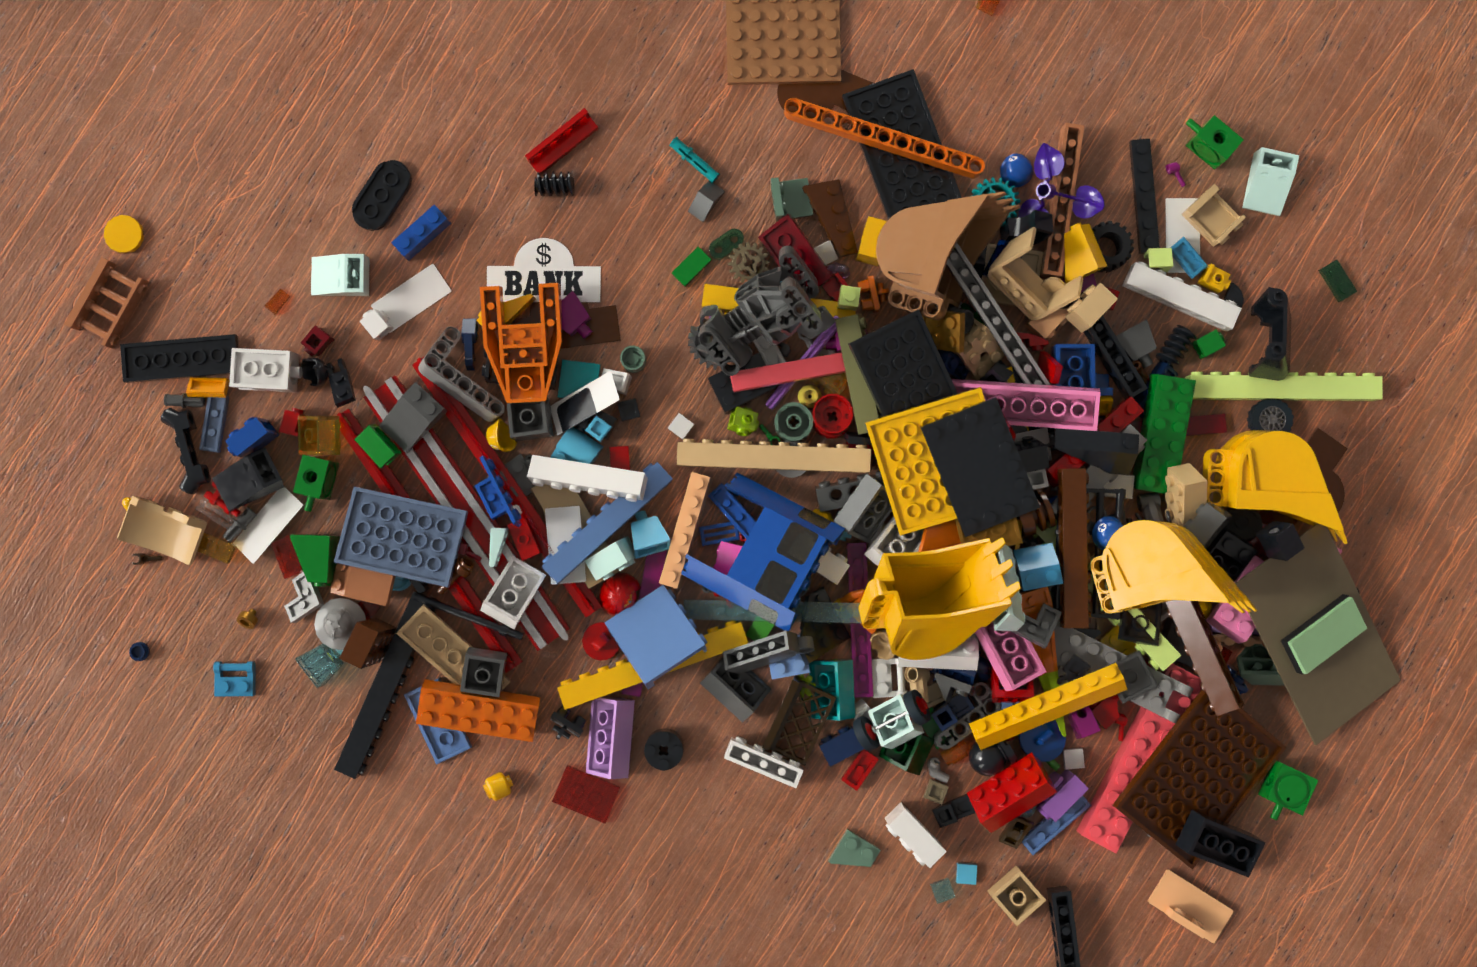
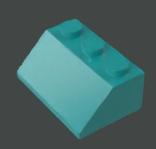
M814 660L809 663V675L813 677L811 682H814L816 687L837 696L826 720L841 721L855 718L853 660ZM824 696L817 698L821 708L829 706L830 699ZM811 700V711L817 710L815 701ZM818 712L812 714L811 718L821 719V716Z

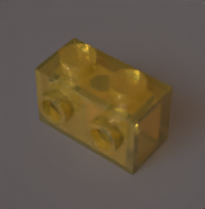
M846 373L809 379L814 385L818 386L820 384L825 388L823 391L825 394L840 395L848 385Z

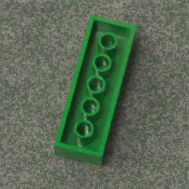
M1151 374L1140 432L1147 441L1143 444L1145 448L1138 454L1135 460L1133 488L1167 493L1165 481L1167 468L1181 465L1196 380Z

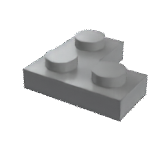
M304 572L292 579L298 597L284 606L291 623H297L324 605L318 587L314 586V582H307Z

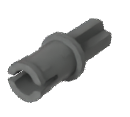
M186 393L182 395L165 394L164 405L181 406L182 408L203 407L205 405V398L188 397Z
M247 507L237 519L233 520V525L223 535L224 539L232 542L242 530H246V526L257 514Z

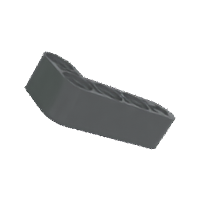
M974 683V688L978 685L982 688V693L979 696L975 692L973 696H970L975 703L974 709L959 717L958 722L943 731L940 729L933 735L936 747L949 749L971 734L972 730L969 723L972 722L971 715L974 712L978 715L977 720L1000 711V703H992V710L987 711V703L989 701L992 702V692L986 683ZM960 723L962 725V732L957 734L955 727ZM942 736L947 737L944 740L945 744L940 743L942 741Z

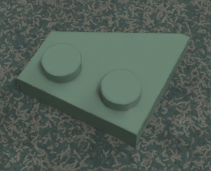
M846 829L828 862L831 864L871 867L881 850L849 829Z

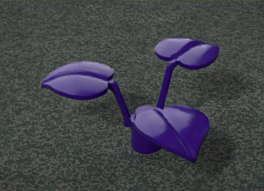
M1043 143L1037 152L1034 162L1036 176L1044 180V182L1036 187V194L1039 200H1026L1021 205L1018 218L1029 215L1034 210L1049 213L1044 208V199H1052L1055 195L1075 200L1072 210L1077 217L1084 219L1091 218L1101 212L1105 207V202L1102 194L1096 188L1088 185L1079 187L1076 196L1056 192V187L1049 182L1052 180V176H1058L1062 173L1065 167V159L1060 151Z

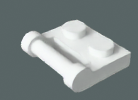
M898 658L889 660L872 659L873 698L896 697L899 694L904 695L908 692L905 690L904 667H898ZM891 664L897 665L898 690H892Z

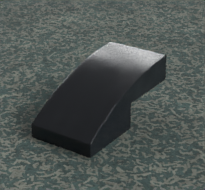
M967 794L932 809L940 828L976 813Z

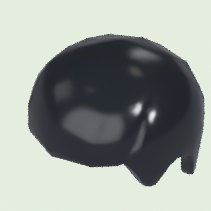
M319 358L302 360L303 378L312 382L310 386H322L328 377V369L324 361Z

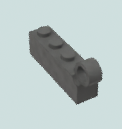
M786 630L723 652L725 670L741 674L796 656V654L810 653L815 650L813 637H797L796 633Z

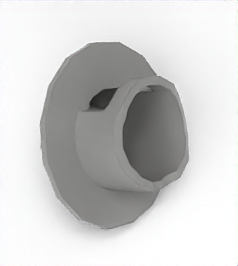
M337 598L329 600L321 606L316 614L314 623L316 635L329 648L343 650L356 622L366 620V616L362 608L351 599Z

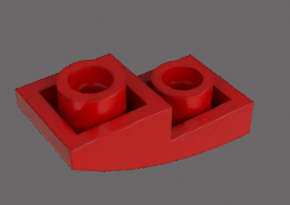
M1016 332L1023 344L1024 341L1026 342V348H1032V351L1043 350V347L1049 345L1048 340L1042 337Z

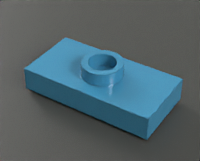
M1182 237L1170 247L1172 248V256L1191 279L1208 266L1185 237Z

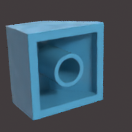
M1053 543L1013 550L1021 590L1027 591L1063 584L1060 564Z

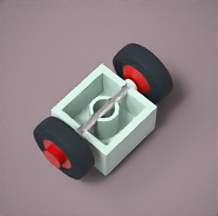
M911 690L904 695L899 694L869 710L868 713L871 720L866 716L855 719L853 721V730L857 740L867 751L875 750L880 744L881 747L893 749L924 733L921 725L931 720V714L922 695L917 690Z

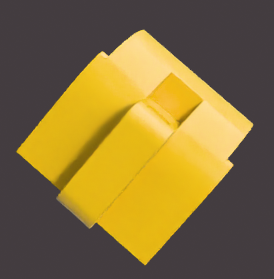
M1249 430L1232 437L1221 449H1209L1205 452L1202 476L1207 480V503L1211 502L1209 496L1214 492L1213 502L1211 503L1217 506L1235 509L1272 510L1313 526L1318 523L1328 528L1335 542L1338 541L1336 532L1342 542L1348 544L1344 528L1331 493L1327 489L1316 456L1308 443L1299 436L1285 431ZM1214 453H1217L1218 455L1216 458V462L1214 463L1212 461V455ZM1215 472L1214 482H1212L1210 477Z
M1149 520L1128 523L1112 535L1103 551V555L1094 558L1090 564L1100 604L1106 613H1119L1140 609L1171 600L1229 603L1241 613H1245L1243 609L1251 613L1249 608L1255 612L1258 611L1194 534L1185 527L1175 523ZM1100 561L1103 564V571L1099 568ZM1105 581L1107 582V585H1108V589H1109V590H1107V589L1104 587ZM1111 600H1112L1114 609H1112V608L1110 607V601H1111Z
M990 538L923 552L883 553L874 579L868 582L858 608L863 627L866 629L885 628L892 654L904 659H930L954 650L980 627L988 626L1012 604L1011 598L1021 589L1019 582L1006 587L1003 578L1013 567L1012 560L1009 559L1000 565L998 564L995 554L1005 545L1004 538H1000L991 543Z

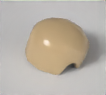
M886 629L875 631L870 638L871 650H875L880 659L889 660L894 658L895 655L892 654Z

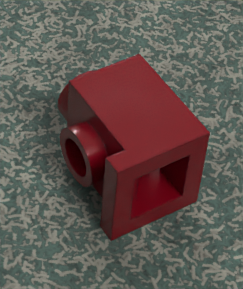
M315 325L300 343L305 346L303 350L313 357L315 354L320 357L335 339ZM320 340L321 342H320L319 345L316 347V345H315L316 341Z

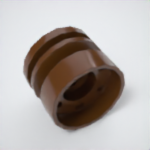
M1041 489L1034 491L1040 508L1016 517L1022 523L1021 538L1023 539L1035 535L1037 532L1036 526L1041 531H1045L1046 528L1051 529L1056 525L1051 503Z

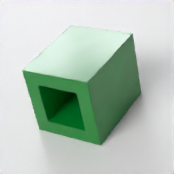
M1217 329L1192 342V346L1200 359L1209 356L1226 345L1224 343V336Z

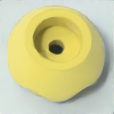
M805 385L798 393L799 402L807 408H814L815 403L822 397L820 390L814 385Z

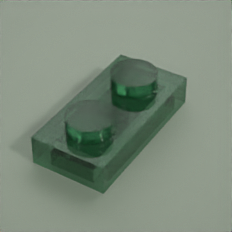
M1337 259L1318 270L1338 302L1357 292Z

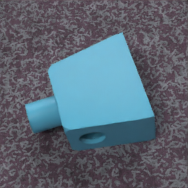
M646 511L637 512L635 514L637 521L631 523L635 559L669 550L670 538L658 517L652 516L648 518Z

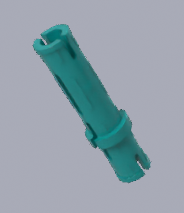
M678 137L672 140L669 146L682 156V160L688 161L711 183L717 180L720 173L693 152L694 149L692 147L686 146Z

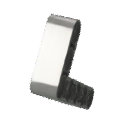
M449 326L442 332L418 366L419 372L487 422H495L504 413V404L445 361L461 337L460 331L457 328Z

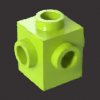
M736 407L731 411L727 429L736 432L739 436H749L759 426V420H757L758 413L753 412L751 408Z

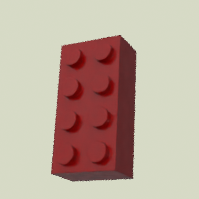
M1031 752L967 792V795L980 823L992 833L1054 795L1057 791L1042 762Z

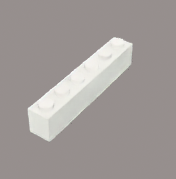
M1135 262L1130 266L1122 285L1123 287L1227 332L1233 329L1242 309L1236 306L1237 303L1231 300L1224 301L1215 293L1201 291L1202 288L1197 285L1185 284L1181 278L1169 277L1162 270H1153L1144 262Z
M532 455L527 474L528 479L535 486L543 487V485H550L551 488L561 490L563 487L569 488L570 491L576 493L587 491L595 496L606 494L609 498L618 499V497H624L632 502L643 500L648 480L644 472Z

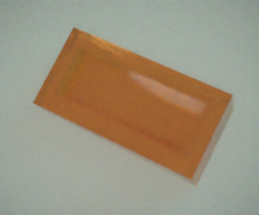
M280 288L265 304V308L276 315L290 296Z

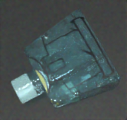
M321 644L297 657L295 660L316 688H320L342 667L343 662L339 659V656H341L343 650L331 649Z

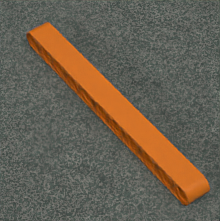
M797 98L788 99L784 106V115L791 121L955 174L975 179L985 169V163L979 157ZM795 106L798 110L792 113L788 110V107ZM813 112L816 117L808 118L806 113ZM832 118L834 123L827 124L824 119ZM848 123L852 126V129L845 130L842 125ZM863 129L869 130L870 135H869V136H864V135H862V134H861V130H863ZM885 135L889 141L882 142L879 136ZM904 141L907 147L901 148L897 142ZM922 147L925 153L919 154L915 148ZM934 153L942 154L943 159H936ZM952 159H959L961 165H954ZM972 164L977 165L979 171H973L970 166Z

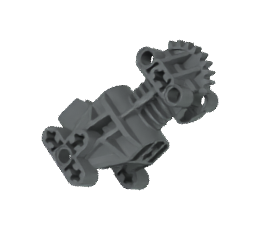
M783 246L779 250L780 267L759 273L739 287L734 296V300L739 306L730 310L727 314H723L717 305L705 306L701 309L700 325L697 327L691 326L690 332L692 333L688 334L690 353H694V359L700 358V365L706 362V368L713 365L714 370L717 369V366H720L726 375L733 376L751 358L752 349L748 344L758 339V337L763 336L770 345L775 346L792 336L795 332L813 339L834 324L835 320L825 306L817 308L811 301L818 294V281L793 247ZM797 270L803 271L801 274H795L794 272ZM728 362H734L735 364H734V365H728L727 363H728Z

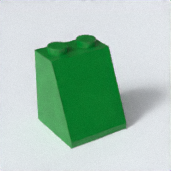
M290 534V539L307 582H314V586H331L337 563H334L340 536Z

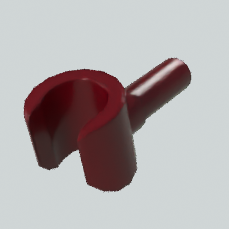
M460 543L459 554L470 556L479 562L481 561L482 557L467 551L468 544Z

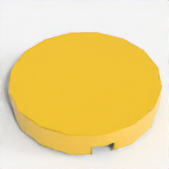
M119 215L113 217L104 228L105 242L110 249L118 253L134 252L141 246L144 240L143 227L136 219L130 216Z

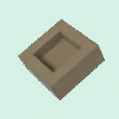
M930 779L923 797L942 805L949 786Z

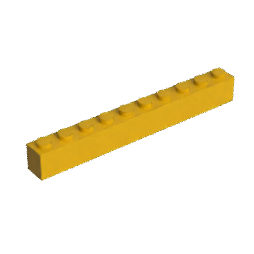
M735 619L726 622V627L718 629V626L707 629L708 633L703 635L707 641V644H705L707 652H704L702 649L669 672L747 644L748 640L742 623L736 622ZM627 659L615 662L616 666L609 668L608 665L598 668V673L591 675L590 672L579 675L580 679L572 681L570 678L561 681V686H558L557 689L563 707L566 710L643 681L631 663L627 662Z

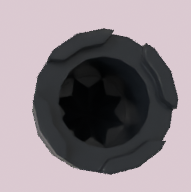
M1005 740L980 750L977 742H975L969 751L971 767L975 772L984 776L996 775L1004 769L1006 762H1010L1013 765L1018 761L1010 744H1007Z

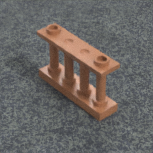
M101 257L64 325L75 330H80V328L84 327L104 338L101 345L113 348L119 342L120 334L141 296L147 292L149 282L140 277L134 281L115 271V263ZM109 277L132 288L127 298L105 287ZM99 294H103L122 304L117 315L96 304ZM93 310L113 321L108 332L87 321L90 311Z

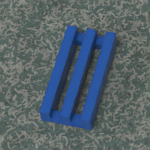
M731 522L699 527L702 546L717 544L721 541L740 540L739 531L734 526V529L704 534V530L732 526ZM735 533L736 535L735 537L705 541L707 537Z

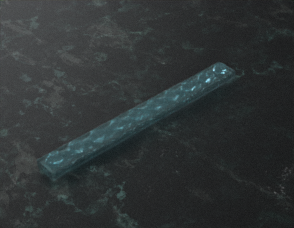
M684 600V609L686 611L684 615L687 619L765 621L730 601ZM757 601L753 610L776 622L778 617L777 611ZM800 602L796 609H792L798 615L795 622L862 624L858 610L860 603Z

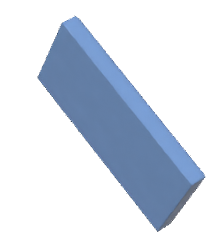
M421 687L404 694L415 720L417 718ZM418 724L436 765L472 748L470 740L464 731Z

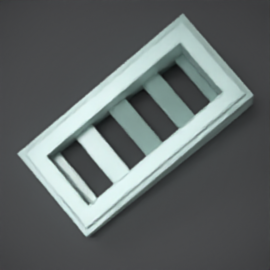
M491 528L490 567H497L509 532L508 528Z

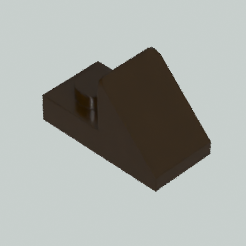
M1021 816L1016 817L1008 822L999 836V842L1017 849L1032 828L1034 822Z

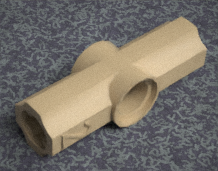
M907 667L904 676L907 682L910 683V689L917 690L926 703H929L927 681L930 678L929 669Z

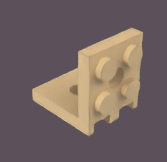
M974 319L972 329L965 334L964 352H954L959 356L976 381L984 376L1005 355L988 327Z

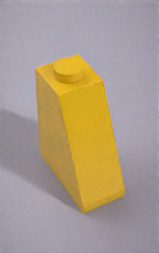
M1081 222L1070 227V231L1064 233L1066 283L1079 276L1085 278L1107 267L1090 224L1082 225Z

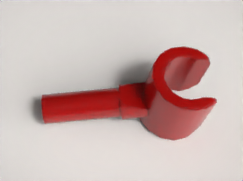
M1119 713L1120 717L1114 723L1119 724L1118 740L1123 741L1124 726H1126L1128 719L1124 714Z

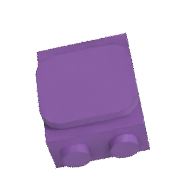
M1064 770L1061 774L1052 772L1049 775L1057 793L1037 804L1038 806L1036 807L1047 820L1051 818L1057 822L1089 789L1069 770Z

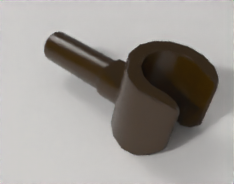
M143 553L132 555L139 557L137 563H132L134 565H142L149 561H162V556H146Z

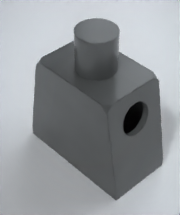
M1147 319L1116 336L1131 362L1138 359L1143 368L1153 364L1148 353L1157 349Z

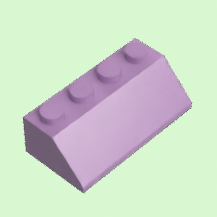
M605 696L592 700L586 773L607 779L628 778L635 700Z

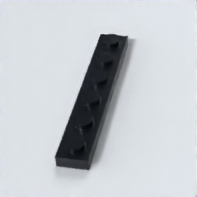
M1138 139L1129 142L1139 254H1144L1149 248H1160L1150 139Z

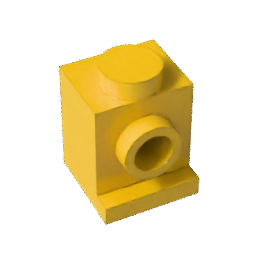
M1211 263L1203 270L1197 284L1218 294L1228 289L1231 280H1229L1231 274L1215 267ZM1215 277L1220 278V281H1216Z

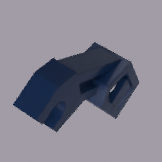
M476 318L463 319L461 336L465 347V366L467 371H475L474 343H477L478 323Z

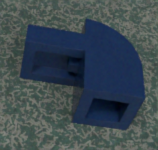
M957 694L952 697L950 704L943 701L931 711V715L941 731L958 722L959 717L975 707L968 696L963 697Z

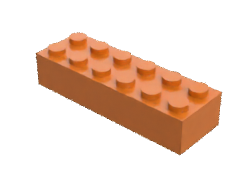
M424 680L420 692L416 724L533 742L541 697L501 691L500 697L461 692V685Z

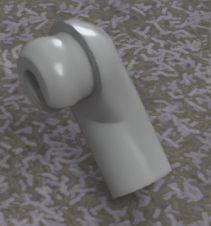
M930 758L927 763L930 776L946 784L950 775L941 771L938 758Z

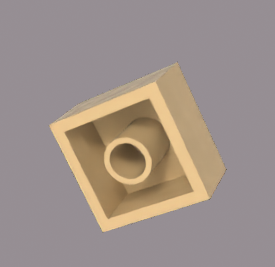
M1102 283L1096 286L1092 284L1080 295L1082 299L1079 298L1067 309L1069 313L1065 318L1082 333L1091 328L1118 298Z
M1017 866L1012 868L988 890L990 896L1016 926L1046 901Z

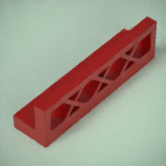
M584 108L527 153L525 157L535 171L542 175L599 128Z

